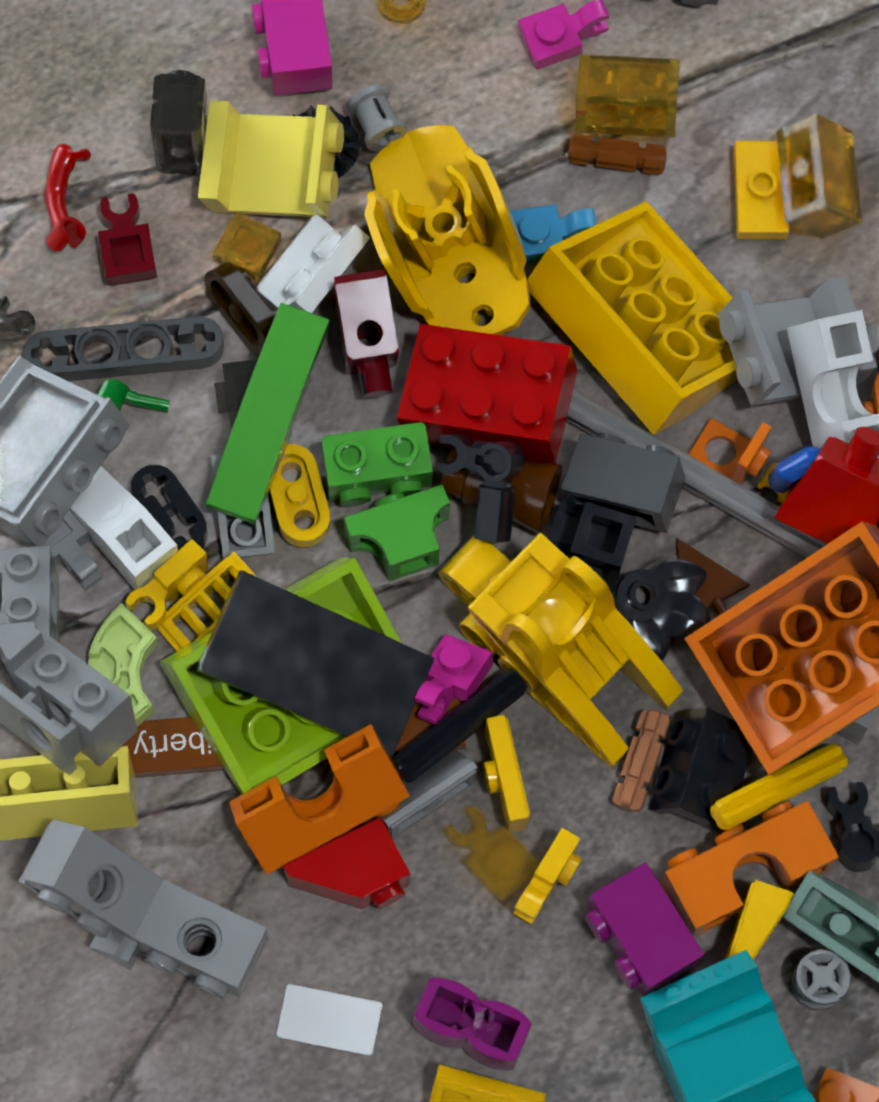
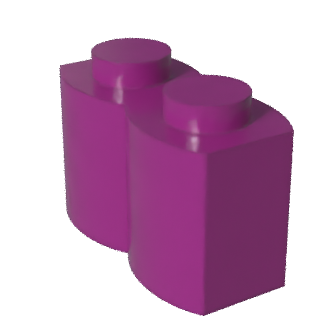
M444 978L429 979L413 1019L414 1028L427 1040L443 1047L464 1048L474 1060L484 1066L497 1070H514L532 1025L530 1020L518 1009L498 1001H480L476 994L466 986Z

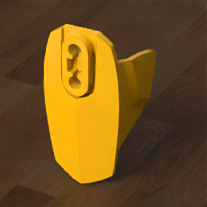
M433 125L417 128L407 132L403 138L390 142L370 162L375 190L366 193L368 203L364 215L380 260L410 310L422 315L428 325L502 336L510 330L519 328L530 309L529 286L525 272L527 259L514 218L487 161L475 154L471 147L468 148L456 128L452 125ZM476 274L472 281L461 283L465 275ZM481 309H485L488 316H493L492 321L484 326L478 325L481 320L478 311Z

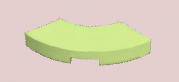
M121 603L111 612L96 633L88 654V665L130 695L138 727L154 713L151 702L142 690L140 678L145 661L158 646L157 637Z

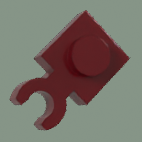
M134 193L128 194L129 208L122 214L111 211L108 197L102 198L100 202L102 219L110 228V230L98 231L107 286L157 278L149 225H136L140 217L138 199Z

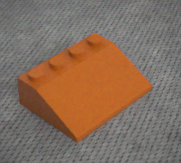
M860 522L684 638L768 775L777 772L879 706V529L875 524Z

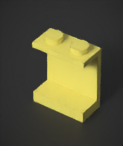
M210 101L198 199L212 213L313 217L318 215L321 218H328L330 202H335L338 195V175L333 170L335 153H341L344 144L342 123L339 122L327 105H317L316 117L240 114L229 101Z

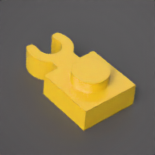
M561 828L535 871L534 877L515 905L513 915L532 925L557 883L568 886L583 858L575 854L581 838Z

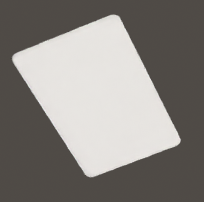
M289 984L286 986L276 1035L283 1039L363 1055H372L382 1004L377 1001Z

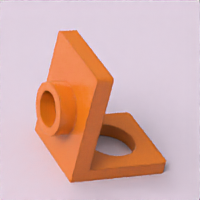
M711 418L688 455L743 485L749 474L755 478L759 476L772 453L771 450L765 447L772 426L762 422L753 439L750 440ZM714 439L727 440L735 449L734 459L725 465L711 462L705 452L707 444Z

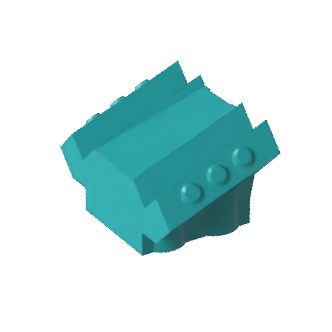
M747 950L640 998L646 1022L655 1041L653 1047L676 1102H816L805 1086L801 1066L793 1051H791L781 1029L773 1001L763 988L758 966Z

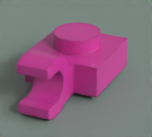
M603 0L591 1L572 15H569L563 3L519 19L518 29L534 66L538 70L582 54L581 39L597 36L608 31L609 27L606 20L609 19V14Z
M445 634L431 657L435 658L425 682L421 685L415 696V702L423 704L417 714L418 718L436 725L442 720L454 698L462 701H467L471 698L493 666L491 651Z

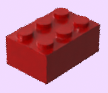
M420 324L397 414L399 425L424 423L428 444L432 446L452 449L453 445L439 442L440 436L451 433L464 434L470 438L472 443L477 439L492 442L510 440L516 442L521 447L525 460L557 464L578 372L572 348L570 345Z

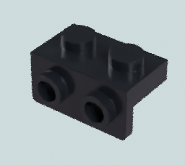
M708 707L679 711L676 713L667 731V747L661 768L653 781L654 793L650 810L658 814L677 813L716 832L727 831L717 826L716 821L711 816L710 808L717 800L741 789L752 747L736 721Z

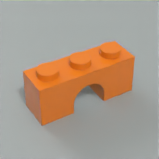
M372 724L324 749L333 770L334 778L329 789L321 796L310 800L294 798L285 791L279 779L275 776L229 801L236 825L266 875L277 869H284V865L304 856L326 842L329 843L351 832L355 826L372 817H381L391 813L399 806L401 801L410 797L400 774Z
M808 800L795 807L791 805L790 801L783 802L761 816L764 820L763 823L747 831L742 824L737 825L714 839L717 846L701 854H698L697 850L692 848L680 853L667 862L670 869L665 871L660 884L694 938L739 915L744 904L733 883V872L737 868L746 864L765 866L774 873L781 887L785 890H790L800 885L811 870L822 874L832 869L839 856Z

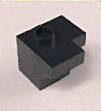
M560 500L548 539L569 559L572 556H576L591 567L605 581L613 595L635 527L636 517L590 502L575 504Z

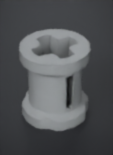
M380 84L362 88L351 96L346 103L348 112L357 116L366 134L364 143L370 151L382 150L390 142L403 138L407 133L405 122L402 119L396 118L388 102L389 91L387 87Z

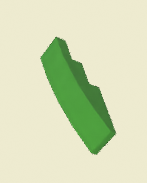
M280 303L225 447L206 503L207 508L256 525L291 438L292 426L309 386L311 372L328 332L330 319Z

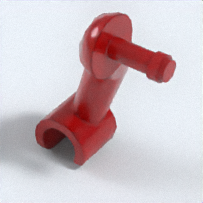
M59 144L52 152L45 187V203L53 227L47 236L46 242L50 249L58 252L62 251L67 244L72 248H77L86 235L83 224L76 218L69 217L66 191L69 176L75 167V162L88 161L91 158V153L88 149H80L73 152L67 144Z

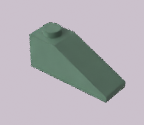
M812 870L809 871L782 917L879 983V905Z

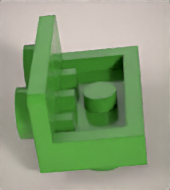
M419 422L326 435L322 438L329 502L340 500L342 506H356L370 502L372 495L403 493L406 497L423 491L422 488L431 487L433 469L424 423Z

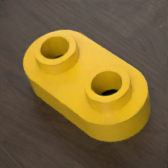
M288 444L269 493L283 538L297 547H311L320 543L327 536L330 529V510L314 456L303 446ZM289 469L297 470L301 474L300 478L293 482L286 481L282 475ZM307 516L314 521V524L308 529H300L295 525V522L298 518Z

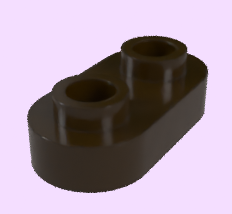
M225 262L205 274L204 281L207 293L215 307L245 345L253 353L260 355L277 310L264 303L254 290L253 283L245 270Z

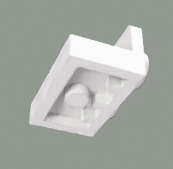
M315 215L307 221L256 286L255 291L276 310H278L280 303H284L312 313L332 288L334 277L343 274L370 237L356 225L338 233L320 216Z

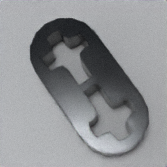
M148 465L141 468L134 475L131 482L132 496L147 509L171 538L176 534L174 523L171 520V517L177 515L186 527L195 524L192 528L193 540L203 549L208 540L205 518L176 476L168 468L161 465ZM151 481L156 486L166 483L163 489L168 505L162 507L153 495L144 498L147 494L145 485ZM182 536L173 539L177 544L178 550L189 542Z

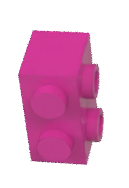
M260 0L261 3L252 4L255 34L265 33L267 47L258 49L261 79L271 78L273 96L332 89V63L322 0Z

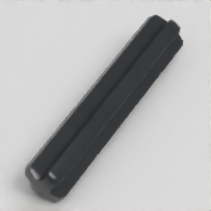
M512 668L505 670L397 754L393 759V764L401 778L407 783L413 782L481 729L486 723V718L499 715L522 697L526 692L527 685L520 674Z

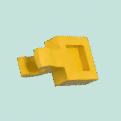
M191 539L153 572L154 578L149 583L129 594L126 599L127 609L132 612L142 603H151L154 605L155 610L144 620V623L150 631L157 629L166 618L167 601L171 603L180 594L184 597L206 575L205 572L208 571L206 552Z

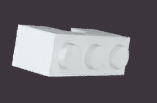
M863 311L821 318L788 327L787 333L812 445L821 448L828 437H836L849 444L858 427H868L879 432V413L872 414L864 408L856 388L858 369L862 364L873 361Z

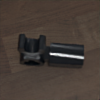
M461 433L440 436V443L451 444L456 448L457 459L455 462L445 461L437 463V470L446 474H454L468 469L471 474L484 478V484L479 485L474 538L495 543L511 541L516 488L511 486L512 478L520 474L525 464L524 453L521 447L516 442L510 440L492 442L477 439L472 443L469 437Z
M863 782L856 783L854 788L856 802L853 804L842 803L838 798L836 787H829L826 798L827 808L832 816L839 819V823L835 826L839 840V860L846 869L853 872L869 870L875 864L876 859L879 858V831L873 829L871 818L864 814L869 797L867 787Z

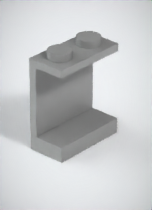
M844 276L826 279L808 298L758 305L753 304L749 290H741L718 313L721 334L729 344L736 364L737 379L745 389L750 406L802 398L787 328L821 318L857 311ZM873 353V361L862 364L858 369L856 388L878 368Z

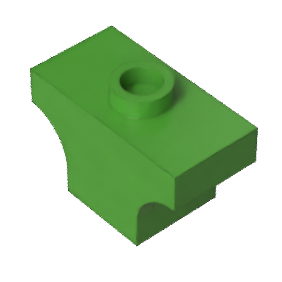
M443 484L406 497L403 493L391 494L378 500L373 508L344 517V535L351 553L363 551L376 556L382 562L389 581L439 565L440 548L434 531L441 523L449 520L450 502Z

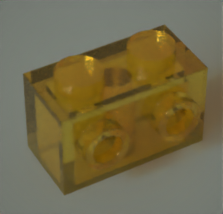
M580 54L576 88L575 132L675 138L680 59Z
M818 114L777 130L785 223L819 238H825L862 223L853 131Z

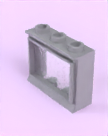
M20 355L0 380V530L34 547L43 546L49 536L59 528L65 514L81 492L89 487L93 476L111 451L116 449L121 443L123 435L130 425L110 398L100 397L41 369Z

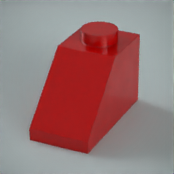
M381 817L283 866L284 877L289 887L359 909H364L373 903L377 909L389 906L401 899L406 894L403 888L410 885L411 873Z

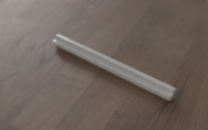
M573 390L567 421L595 437L599 433H608L623 439L628 445L644 449L648 445H658L671 450L681 460L685 474L682 487L806 558L827 545L775 519L776 513L780 508L779 506Z

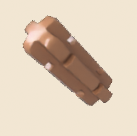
M652 709L641 712L635 729L637 732H640L639 736H633L620 777L624 778V782H618L612 799L613 804L622 810L640 812L643 809L648 793L644 786H650L663 747L659 740L660 738H666L671 723L669 716Z

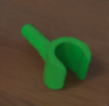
M117 379L106 380L97 393L98 396L105 399L106 397L110 398L119 411H121L124 403L131 406L167 413L170 400L130 391L126 384Z

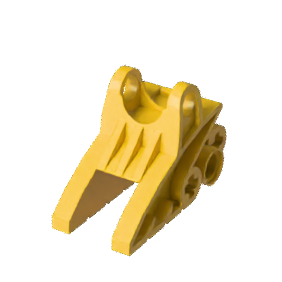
M539 533L512 562L490 542L475 539L473 536L438 572L440 579L446 587L468 606L467 609L470 614L459 624L461 632L473 645L491 651L492 657L498 654L500 656L498 663L503 671L509 668L517 671L527 685L526 693L528 692L553 717L555 716L577 739L583 741L586 747L611 769L628 753L629 748L591 701L602 687L620 670L635 684L637 683L665 711L683 693V689L664 663L616 609L614 597L605 581L578 557L572 556L569 559L542 533Z

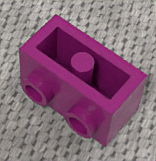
M644 862L590 895L587 903L590 912L585 914V919L600 943L608 940L619 957V959L614 961L615 968L630 990L637 987L642 996L648 995L695 968L702 961L705 954L647 862Z

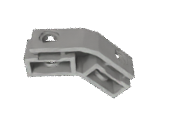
M50 545L0 549V657L3 661L5 672L9 673L12 681L17 685L20 694L19 697L0 683V723L68 775H71L77 769L74 757L79 752H82L97 765L101 766L138 731L130 695L59 643V579Z
M54 819L51 824H48L18 881L38 894L37 899L59 912L68 913L77 919L76 924L95 934L89 947L92 950L129 970H132L140 954L145 957L144 961L154 968L170 975H174L176 971L195 980L194 985L222 999L227 992L240 998L269 939L266 927L164 880L86 827ZM199 938H208L213 940L216 945L211 953L198 957L188 952L189 946L193 941Z

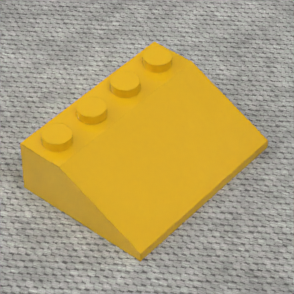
M647 201L550 246L527 279L529 292L653 435L685 419L737 380L736 364L729 344L721 334L718 313L733 297Z

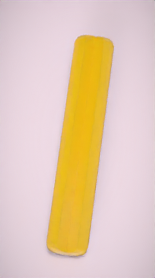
M830 743L781 768L772 775H767L717 800L710 808L711 816L720 829L729 830L841 773L848 765V758L843 753L840 745Z

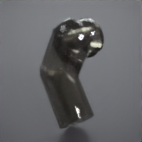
M7 296L0 297V337L9 341L31 334L36 325L33 315L25 310L11 314L7 313L10 301Z

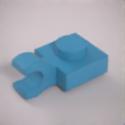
M556 204L511 211L521 237L527 259L526 263L539 262L550 246L596 225L594 209L590 208L573 211L561 218H558Z

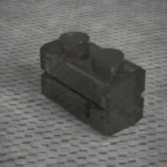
M174 70L168 74L159 73V75L154 76L153 104L150 119L156 169L165 174L201 175L208 118L205 79L185 70Z

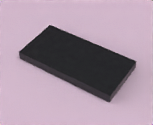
M239 571L196 670L344 737H348L372 724L389 756L393 757L416 704L415 696L421 685L425 682L435 658L252 574Z

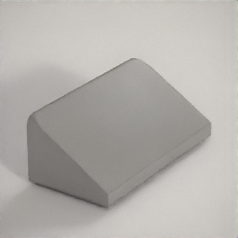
M453 750L413 782H404L410 797L401 801L399 806L391 813L381 816L391 838H395L474 785L478 769L476 764L463 754Z

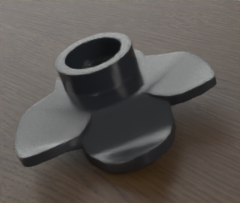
M680 559L667 560L653 571L645 569L631 571L621 578L616 587L615 599L620 612L630 619L632 627L640 634L660 660L666 657L672 638L685 640L684 638L711 621L706 606L701 599L695 596V593L703 585L707 572L699 565ZM639 586L646 587L650 592V601L646 605L639 603L636 599V590Z

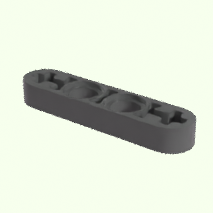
M187 317L42 331L34 334L27 340L24 345L23 357L33 365L62 379L78 381L211 367L223 355L224 339L221 328L215 321L207 317ZM199 333L205 334L206 340L210 341L206 345V351L196 352L195 345L191 344L195 342V335ZM170 335H178L180 355L173 356V344ZM148 336L157 337L164 343L162 353L151 359L143 358L135 351L138 341ZM104 341L113 348V354L106 362L92 363L84 357L87 346L92 342ZM75 344L74 350L78 362L77 365H71L68 345ZM52 348L56 356L53 357L51 366H43L41 360L38 359L42 357V349Z

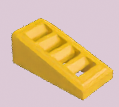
M232 552L216 565L166 612L164 622L156 630L175 652L191 644L175 623L183 618L199 636L196 640L213 631L221 613V610L209 596L216 591L226 602L231 590L227 582L232 578L236 579L239 571H245L256 576L235 552ZM198 605L214 621L209 628L192 611Z
M758 880L751 882L745 891L742 901L744 906L737 917L724 960L745 950L754 960L789 907L794 893Z

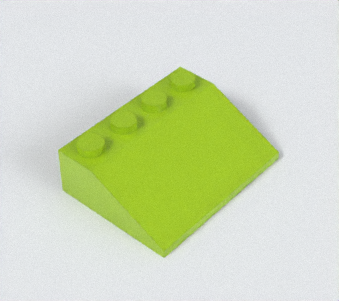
M355 557L338 558L284 589L401 643ZM212 632L159 662L186 711L197 725L241 795L277 776L282 785L327 759L324 749L346 738L197 671V665Z

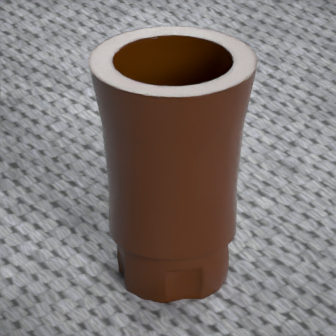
M455 447L452 448L447 461H456L457 450ZM525 460L523 470L518 476L512 478L511 487L516 488L513 521L537 533L544 532L556 501L562 474L561 464ZM467 469L454 474L443 473L441 484H443L447 496L463 499V504L477 508L479 485L484 484V478L471 474Z

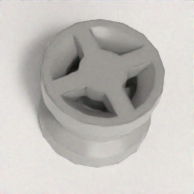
M820 949L810 952L801 959L792 973L790 986L793 996L802 1006L809 1010L822 1011L833 1007L845 995L850 986L851 974L848 964L842 957L833 951ZM807 971H809L812 974V984L810 980L811 975H809ZM819 988H822V989L828 988V989H830L832 992H829L827 989H825V990H818V989H819Z

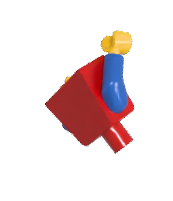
M858 427L849 444L836 437H828L821 448L807 446L779 463H772L757 487L761 490L763 487H769L779 495L776 500L782 504L776 513L775 519L826 544H829L862 521L875 524L879 529V432L868 427Z

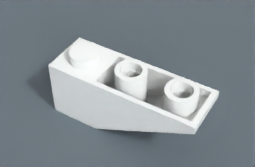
M102 466L93 476L89 487L81 492L69 509L87 529L95 545L134 590L149 583L154 578L153 572L178 552L177 544L147 509Z

